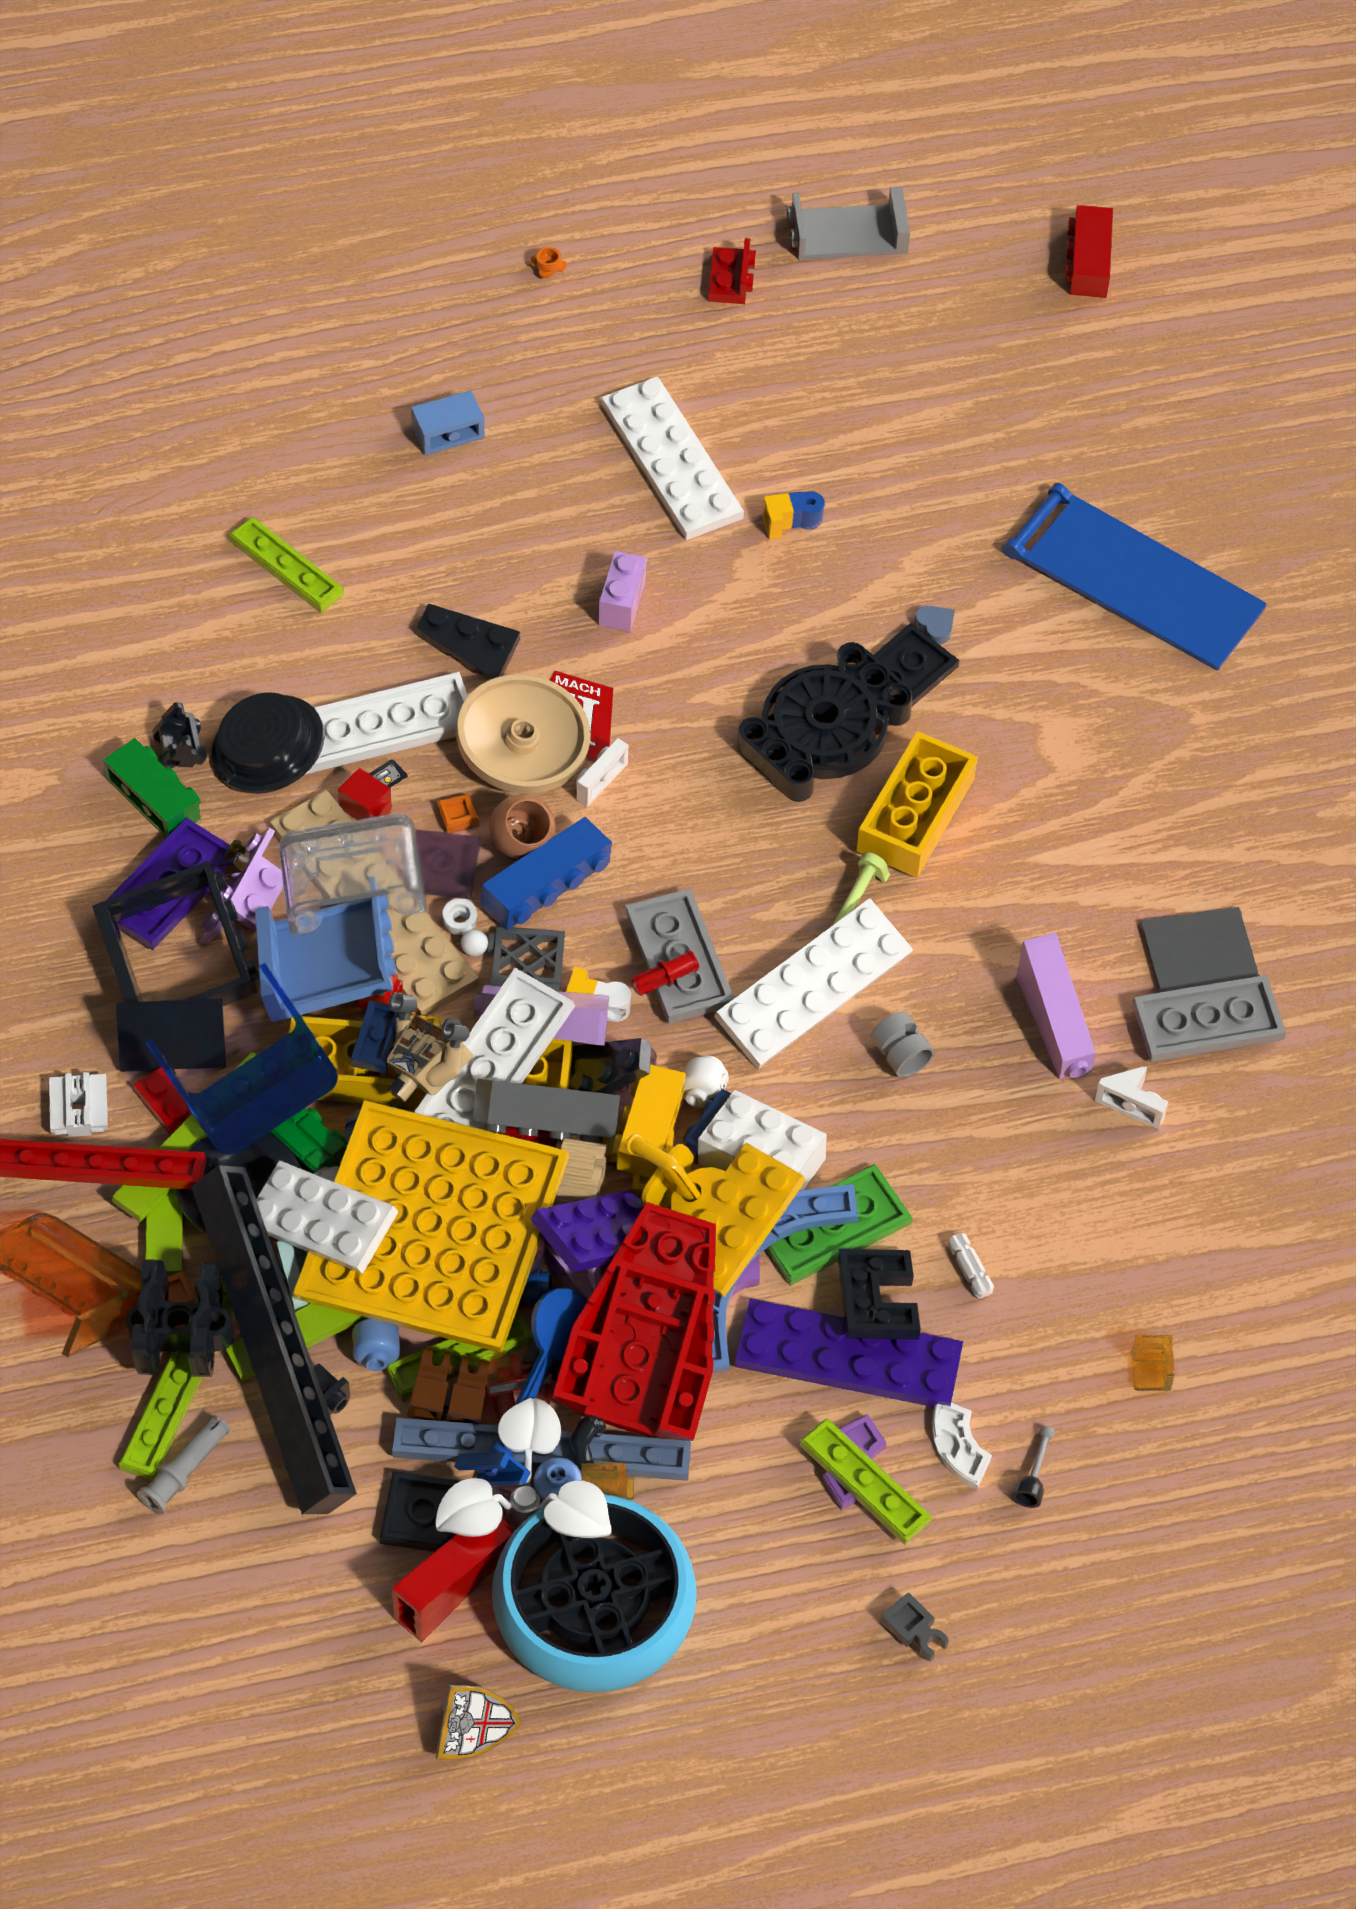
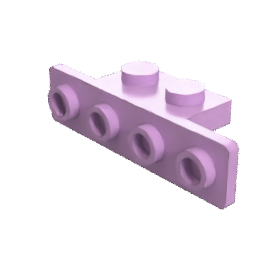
M270 827L261 834L254 833L246 844V847L250 850V858L243 873L230 874L233 880L228 889L223 891L226 901L231 899L239 917L237 921L254 932H257L255 909L269 906L271 911L289 877L287 873L262 857L275 833ZM217 910L215 913L211 912L202 924L201 929L205 932L199 942L204 945L218 937L223 929Z

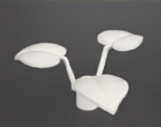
M529 1398L513 1406L502 1416L498 1426L500 1441L507 1449L513 1452L525 1451L524 1467L531 1471L532 1451L539 1454L551 1453L559 1443L561 1425L556 1412L549 1404L538 1398ZM531 1473L526 1484L513 1491L510 1502L500 1494L492 1495L491 1485L484 1479L470 1478L462 1480L452 1486L445 1494L436 1516L437 1531L478 1537L487 1535L498 1527L502 1520L501 1505L505 1508L506 1514L511 1513L512 1520L519 1526L532 1514L545 1507L544 1519L558 1533L580 1538H598L611 1534L607 1502L604 1494L596 1485L586 1481L568 1482L561 1487L558 1495L551 1493L540 1504V1497L535 1489L531 1487Z

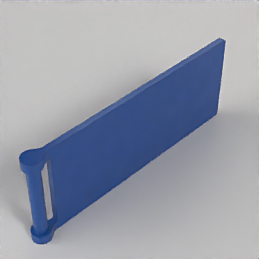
M1061 483L1053 484L1044 502L1014 538L1008 539L1002 547L1003 552L1009 558L1024 561L1214 670L1220 669L1263 613L1267 605L1266 602L1078 498ZM1058 503L1067 504L1030 551L1025 549L1024 545Z

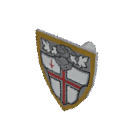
M449 1685L447 1699L441 1705L444 1715L435 1759H464L487 1752L505 1741L522 1724V1721L513 1707L496 1693L482 1687Z

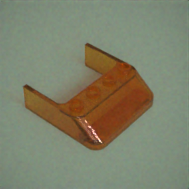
M37 1213L0 1230V1270L7 1277L18 1280L31 1288L35 1295L46 1298L59 1306L65 1314L76 1317L62 1352L66 1357L118 1332L126 1323L125 1317L127 1312L139 1304L141 1270L58 1217L47 1213Z

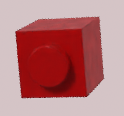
M360 767L338 788L339 806L345 813L369 829L379 820H384L392 809L391 788Z

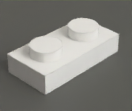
M617 738L610 747L606 746L601 750L596 762L589 769L585 768L581 771L576 780L578 802L588 807L627 766L629 748L627 743Z

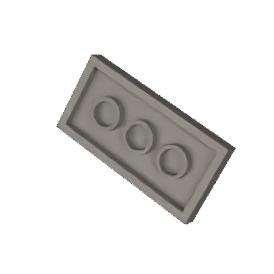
M691 888L625 905L627 919L647 970L656 967L658 961L663 960L667 962L686 953L688 950H691L698 960L700 967L698 971L675 980L674 984L670 987L664 985L655 989L668 1024L718 1011L734 999Z
M1267 975L1136 996L1132 1003L1150 1062L1284 1040L1286 1035Z

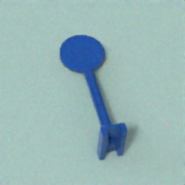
M569 1288L552 1289L544 1293L535 1304L531 1317V1329L536 1346L540 1352L514 1406L529 1398H536L553 1361L563 1360L571 1329L586 1305L585 1300L579 1293ZM499 1437L497 1441H493L488 1453L460 1454L454 1465L458 1470H476L479 1472L477 1478L486 1480L491 1486L525 1485L531 1471L511 1457L513 1451L507 1449Z

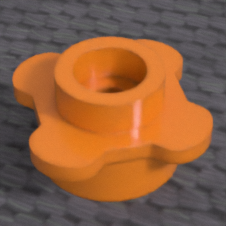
M543 247L538 250L536 255L530 258V264L539 270V276L542 278H549L557 271H564L567 267V263L561 260L560 252L553 247Z

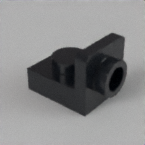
M318 1363L314 1370L329 1414H337L349 1402V1382L344 1377L337 1380Z

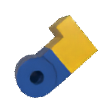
M814 491L764 496L762 517L768 538H782V530L799 527L815 529L820 526L823 521L824 498Z

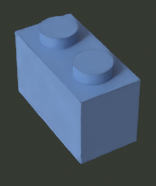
M471 390L411 407L412 429L424 455L485 438L484 416Z

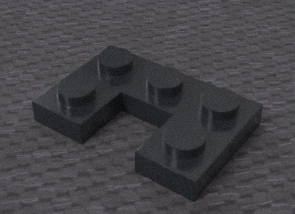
M839 1249L838 1267L846 1337L854 1339L919 1340L921 1327L918 1304L881 1302L879 1286H912L914 1274L911 1251Z

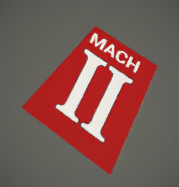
M554 671L550 681L567 690L579 702L586 713L591 733L586 758L596 760L604 747H610L614 688Z

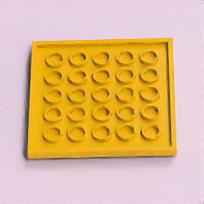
M364 1100L334 1182L391 1204L397 1209L398 1214L363 1274L308 1252L293 1292L295 1299L502 1353L542 1238L541 1232L530 1219L537 1209L553 1206L569 1159L568 1151Z

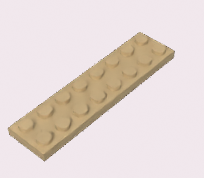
M327 790L270 821V828L275 831L276 837L331 906L371 896L370 878L373 877L379 890L385 889L390 904V909L387 911L392 924V931L388 932L391 934L395 952L390 954H392L395 961L398 979L403 980L402 993L415 997L417 1000L415 1011L418 1015L427 1016L479 985L477 975Z

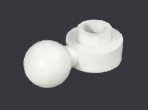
M462 898L449 901L443 909L444 927L452 934L462 935L461 948L467 955L479 956L483 954L488 947V939L482 931L474 929L477 924L476 907L469 900ZM457 917H463L466 919L462 923L454 921V919Z

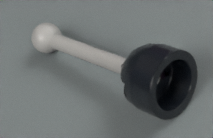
M1044 1426L1040 1430L1042 1439L1030 1476L1020 1478L1015 1485L1012 1498L1021 1506L1036 1508L1041 1505L1044 1488L1037 1477L1048 1441L1055 1434L1051 1426Z

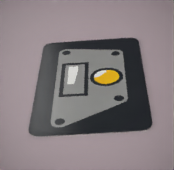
M393 759L369 773L390 788L408 777L407 773Z

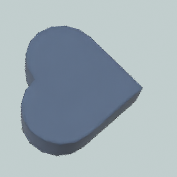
M935 606L920 607L916 612L915 625L921 631L926 632V635L938 644L946 643L951 636L955 610Z

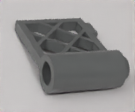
M496 927V934L489 933L488 953L494 954L490 986H503L509 975H499L500 970L511 963L518 970L551 989L560 992L565 931L518 928L506 930L505 928ZM503 940H517L522 946L510 952L502 943ZM542 942L557 943V947L547 954L537 946ZM530 951L538 960L526 966L518 958ZM546 965L555 974L554 978L539 977L534 972Z

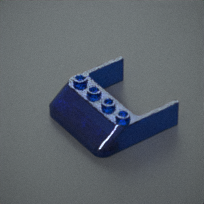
M263 963L259 967L296 1022L294 1030L202 1092L191 1093L188 1091L155 1040L150 1038L145 1041V1044L214 1147L219 1152L227 1155L242 1151L334 1089L338 1081V1073L332 1061L267 963Z

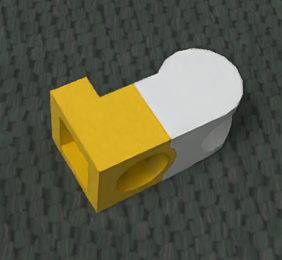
M574 966L566 992L609 996L607 1021L620 1022L629 1016L631 1010V991L626 984L621 982L604 983L589 979L587 969Z

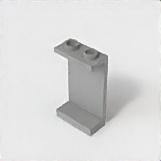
M890 187L888 204L801 209L799 193H793L792 206H787L788 225L793 224V229H790L791 247L797 248L798 260L908 253L910 229L902 187Z

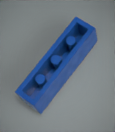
M583 817L548 840L545 844L483 883L480 905L506 930H509L516 924H523L534 912L543 906L548 907L552 905L558 896L569 889L577 888L585 878L594 872L599 873L604 870L610 862L612 841L587 817Z

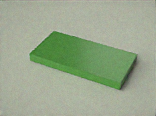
M876 1164L832 1185L854 1184L858 1223L806 1229L786 1236L765 1249L790 1286L838 1262L839 1249H863L912 1224L913 1217Z

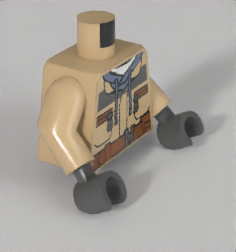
M394 992L390 995L389 1007L393 1012H399V1017L396 1018V1039L393 1050L387 1058V1064L399 1076L388 1090L402 1102H405L416 1088L431 1096L435 1095L449 1081L458 1077L460 1070L474 1056L462 1043L468 1039L470 1032L466 1026L461 1025L459 1020L446 1019L442 1028L416 1014L410 1017V1013L414 1012L417 1008V1000L412 995Z

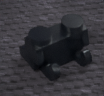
M175 702L161 716L162 719L152 730L154 740L161 742L163 752L158 757V761L165 768L167 766L174 768V760L176 767L193 768L195 764L202 765L206 760L207 749L204 745H200L198 737L201 722L199 719L194 718L193 713L185 712L182 703Z

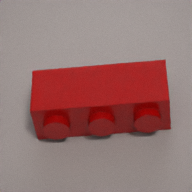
M1077 205L1075 217H1069L1067 235L1073 236V240H1068L1066 259H1072V262L1066 264L1065 282H1070V295L1107 298L1111 271L1113 208Z

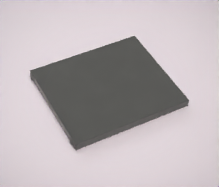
M1239 907L1146 919L1140 922V928L1143 932L1158 986V993L1260 976Z

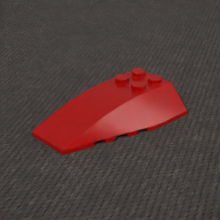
M646 1202L571 1329L552 1394L554 1399L581 1417L594 1415L595 1417L602 1418L607 1425L648 1438L694 1440L713 1373L715 1223Z

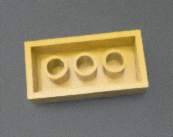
M916 731L859 828L856 852L861 854L865 852L874 853L881 857L887 865L918 878L974 781L978 756Z

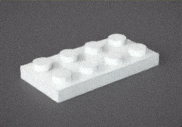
M280 1160L256 1199L268 1236L361 1274L365 1271L398 1214L397 1209L391 1204Z

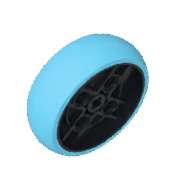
M605 1494L604 1497L607 1502L611 1525L610 1535L626 1539L638 1545L647 1553L636 1556L623 1544L607 1538H580L558 1533L545 1521V1507H543L526 1519L511 1535L500 1554L492 1583V1603L496 1622L502 1637L516 1658L525 1667L546 1681L563 1688L582 1692H606L622 1689L648 1678L662 1668L683 1643L691 1626L696 1606V1581L692 1564L684 1545L672 1528L644 1506L625 1498ZM557 1542L559 1550L547 1562L540 1576L539 1584L519 1590L521 1577L530 1562L545 1548ZM579 1555H586L592 1560L587 1563H580L574 1559ZM626 1578H634L639 1583L635 1586H627L622 1581ZM591 1588H596L597 1593L600 1592V1594L592 1595V1591L588 1590ZM670 1595L669 1606L662 1621L649 1635L633 1644L630 1635L644 1619L650 1600ZM554 1599H563L567 1604L562 1607H554L549 1602ZM601 1622H610L615 1627L610 1630H601L597 1625ZM552 1629L558 1636L571 1644L593 1648L594 1654L565 1649L549 1641L539 1632Z

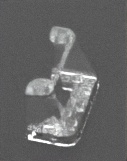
M389 814L292 831L285 834L279 842V858L285 905L291 935L308 933L318 928L322 922L321 906L389 895L392 908L397 913L403 915L428 912L423 865L413 821L404 814Z

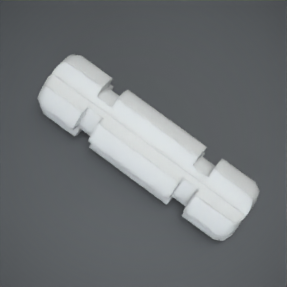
M964 1233L953 1235L949 1238L948 1247L952 1254L957 1256L955 1260L967 1282L972 1283L971 1289L975 1297L982 1299L985 1296H989L993 1293L994 1285L989 1276L984 1274L986 1271L975 1250L969 1247L971 1244Z

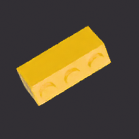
M650 1065V1074L632 1083L630 1096H634L632 1105L626 1104L621 1125L625 1126L623 1135H616L612 1155L618 1156L617 1170L650 1178L657 1170L658 1166L637 1154H629L625 1147L626 1141L631 1135L639 1134L643 1140L667 1152L685 1091L686 1073Z

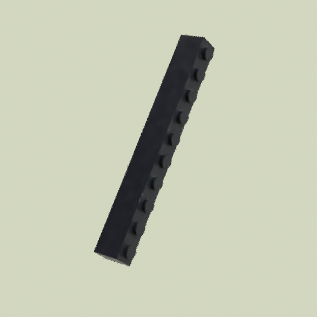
M218 1165L191 1186L197 1206L200 1210L216 1261L219 1264L229 1301L301 1514H329L357 1493L245 1167Z

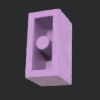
M615 551L599 601L600 626L631 632L646 583V557Z

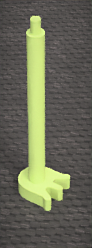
M870 852L862 854L858 862L860 876L833 925L856 908L871 879L874 880L877 876L882 882L886 883L890 873L888 872L886 862L881 857Z

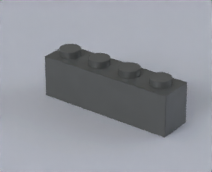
M477 1079L472 1121L485 1123L484 1130L506 1133V1126L517 1127L516 1134L538 1136V1130H548L549 1138L570 1139V1133L581 1134L580 1141L601 1143L602 1137H616L620 1095Z

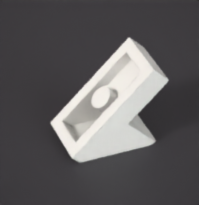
M1146 1066L1101 1078L1095 1102L1159 1130L1165 1118L1168 1101L1162 1099L1154 1092L1141 1089L1146 1076Z

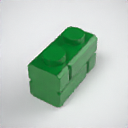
M294 1102L284 1110L282 1115L279 1114L268 1123L266 1127L267 1133L277 1137L290 1148L298 1161L300 1169L315 1174L325 1166L329 1168L333 1166L340 1167L347 1142L338 1130L333 1129L330 1131L323 1125L320 1114L314 1108L309 1107L306 1109L299 1102Z

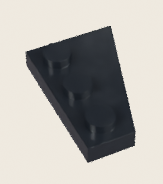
M429 603L416 628L419 638L446 656H454L464 663V668L472 673L478 672L487 678L488 681L504 675L520 641V631Z
M642 1038L605 1042L604 1046L594 1044L574 1045L572 1049L569 1089L612 1094L649 1075L651 1043Z

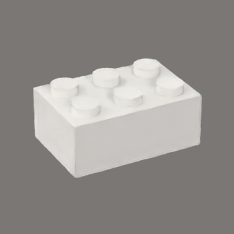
M734 1090L698 1138V1164L706 1168L715 1167L726 1171L747 1142L802 1174L806 1181L799 1191H803L826 1159L827 1134Z

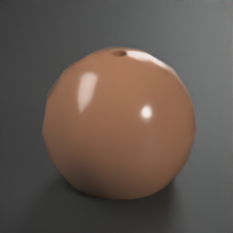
M518 794L508 796L497 804L491 813L488 829L490 839L497 851L507 858L520 860L553 838L556 824L554 814L544 801L536 796ZM512 830L516 832V836L511 834Z

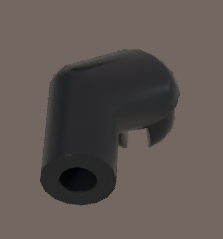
M587 1415L581 1418L570 1436V1445L575 1465L578 1469H587L594 1464L590 1442L594 1437H600L606 1428L604 1420L600 1417Z

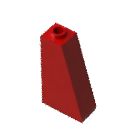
M502 1519L498 1527L487 1535L469 1537L457 1534L392 1588L394 1620L422 1643L496 1568L500 1554L513 1534L511 1526Z

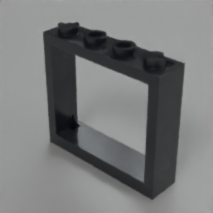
M209 861L92 906L124 1002H142L143 998L117 922L208 886L240 978L185 1000L223 998V1006L258 993L254 981L260 979L253 960L247 961L244 950L249 949L246 937L242 929L236 930L233 922L239 919L232 900L226 901L223 891L228 889L222 871L215 872Z

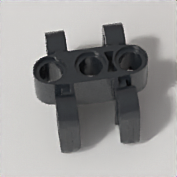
M158 1259L143 1260L141 1267V1293L138 1298L139 1304L132 1307L125 1317L137 1374L157 1375L160 1365V1353L162 1351L190 1352L187 1358L193 1377H212L215 1352L229 1348L235 1339L231 1316L228 1311L222 1308L223 1281L218 1262L202 1261L200 1263L198 1282H194L198 1297V1303L169 1301V1280L164 1262ZM180 1324L186 1325L182 1329H173L175 1326ZM214 1326H223L217 1331L210 1330Z

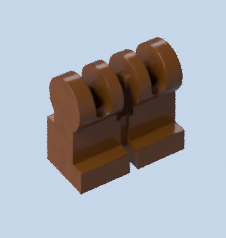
M424 1347L407 1416L440 1421L443 1409L448 1410L447 1422L480 1424L490 1360L480 1358L478 1371L472 1374L468 1371L470 1356L462 1355L461 1363L456 1367L454 1374L458 1376L457 1382L454 1385H449V1382H446L447 1374H451L452 1363H450L452 1352L444 1351L442 1364L434 1366L431 1361L434 1349Z

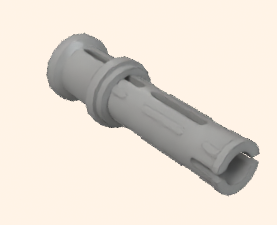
M212 1415L206 1425L171 1463L162 1464L158 1468V1475L147 1487H141L138 1490L137 1495L147 1508L154 1513L163 1514L166 1511V1504L178 1491L182 1492L187 1487L189 1475L225 1435L230 1432L229 1425L223 1419L218 1424L219 1416Z

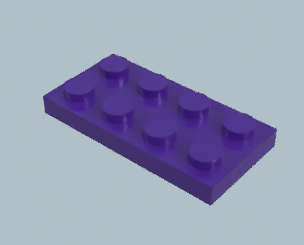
M186 817L108 899L206 861L211 863L215 872L222 871L217 866L230 845ZM209 886L118 921L117 925L119 929L151 950H154L210 891Z
M628 1190L537 1209L530 1220L572 1272H578L611 1263L644 1205L637 1195Z

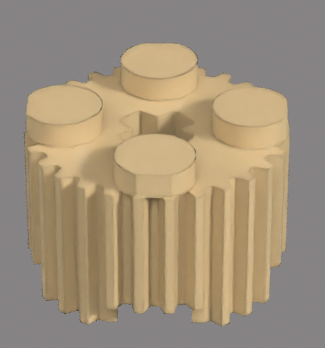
M558 1139L556 1148L567 1150L569 1159L553 1206L597 1197L605 1176L607 1159L604 1157V1154L606 1152V1145L574 1139Z

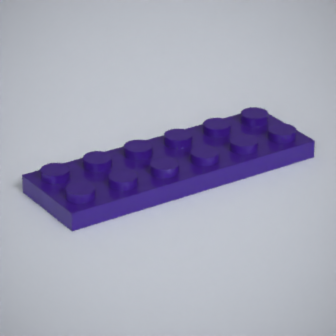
M750 1298L735 1367L935 1407V1404L951 1406L963 1341L920 1333L919 1340L847 1338L844 1317Z

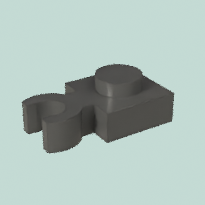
M909 1592L881 1615L880 1622L906 1647L915 1641L919 1645L921 1656L927 1661L931 1662L935 1654L928 1647V1643L937 1642L943 1649L948 1646L949 1640L946 1634L938 1629L930 1628L934 1624L935 1618Z

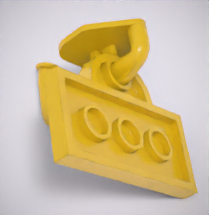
M633 1134L627 1139L625 1145L626 1151L629 1154H637L658 1166L643 1190L642 1202L644 1205L646 1202L665 1208L671 1205V1210L716 1224L714 1289L722 1297L727 1295L806 1181L799 1172L747 1142L726 1171L715 1167L699 1168L692 1172L690 1171L694 1156L689 1148L683 1144H677L667 1154L643 1140L641 1135Z

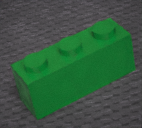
M133 738L103 759L106 779L165 838L186 817L195 823L201 820L199 808L201 801L197 793L191 787L186 788L179 781L177 774L171 767L167 766L165 768L158 761L157 755L149 746L146 745L144 747L136 738Z

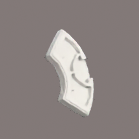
M952 1402L951 1406L935 1404L932 1417V1437L936 1451L946 1468L957 1479L967 1486L978 1490L992 1455L980 1448L972 1437L969 1425L972 1411Z

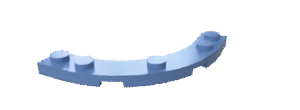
M854 1184L798 1191L745 1269L766 1248L793 1233L822 1226L858 1223ZM742 1273L725 1297L715 1292V1303L713 1305L714 1340L712 1342L713 1372L730 1371L726 1338V1318L731 1295Z

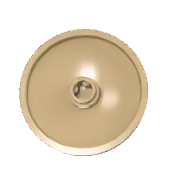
M525 674L500 676L478 686L464 701L456 726L457 745L461 756L469 768L487 783L505 791L521 794L550 791L571 780L585 762L591 736L590 725L585 711L567 690L550 680Z

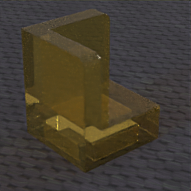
M1136 1335L1131 1351L1134 1389L1136 1391H1171L1175 1377L1172 1335Z

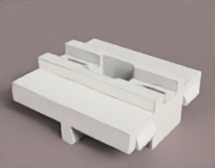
M83 1072V1075L72 1076L71 1073H67L63 1077H49L51 1134L62 1135L68 1133V1137L91 1136L92 1132L108 1130L106 1074L89 1075V1072ZM85 1102L84 1109H72V1103Z

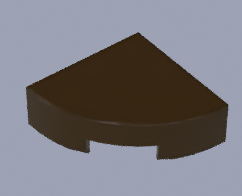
M233 840L217 867L225 874L243 873L249 862L250 850L239 840Z

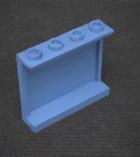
M374 877L370 878L371 896L291 918L275 922L269 906L255 909L261 998L271 1022L393 990L392 976L397 975L394 958L390 954L395 952L391 934L388 932L392 931V924L387 911L390 909V904L385 889L379 890Z

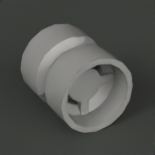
M901 1011L888 1016L871 1033V1039L883 1055H887V1061L898 1077L905 1078L918 1073L931 1062L935 1055V1050L925 1036L919 1034L918 1026L907 1012Z

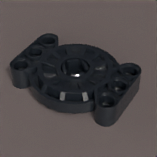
M855 642L845 643L838 649L837 665H811L795 670L783 677L771 689L764 703L762 718L749 717L740 723L738 729L739 752L787 798L796 802L805 801L813 794L814 778L835 779L855 774L868 766L879 755L886 742L888 725L901 726L907 723L911 717V690L862 645ZM814 716H816V718H817L819 721L826 719V720H831V721H833V722H831V723H820V722H818L817 720H815ZM773 758H779V759H781V760H776V761H775V760H771V759H773ZM795 779H802L803 781H799V782H798V781H794V780H795Z

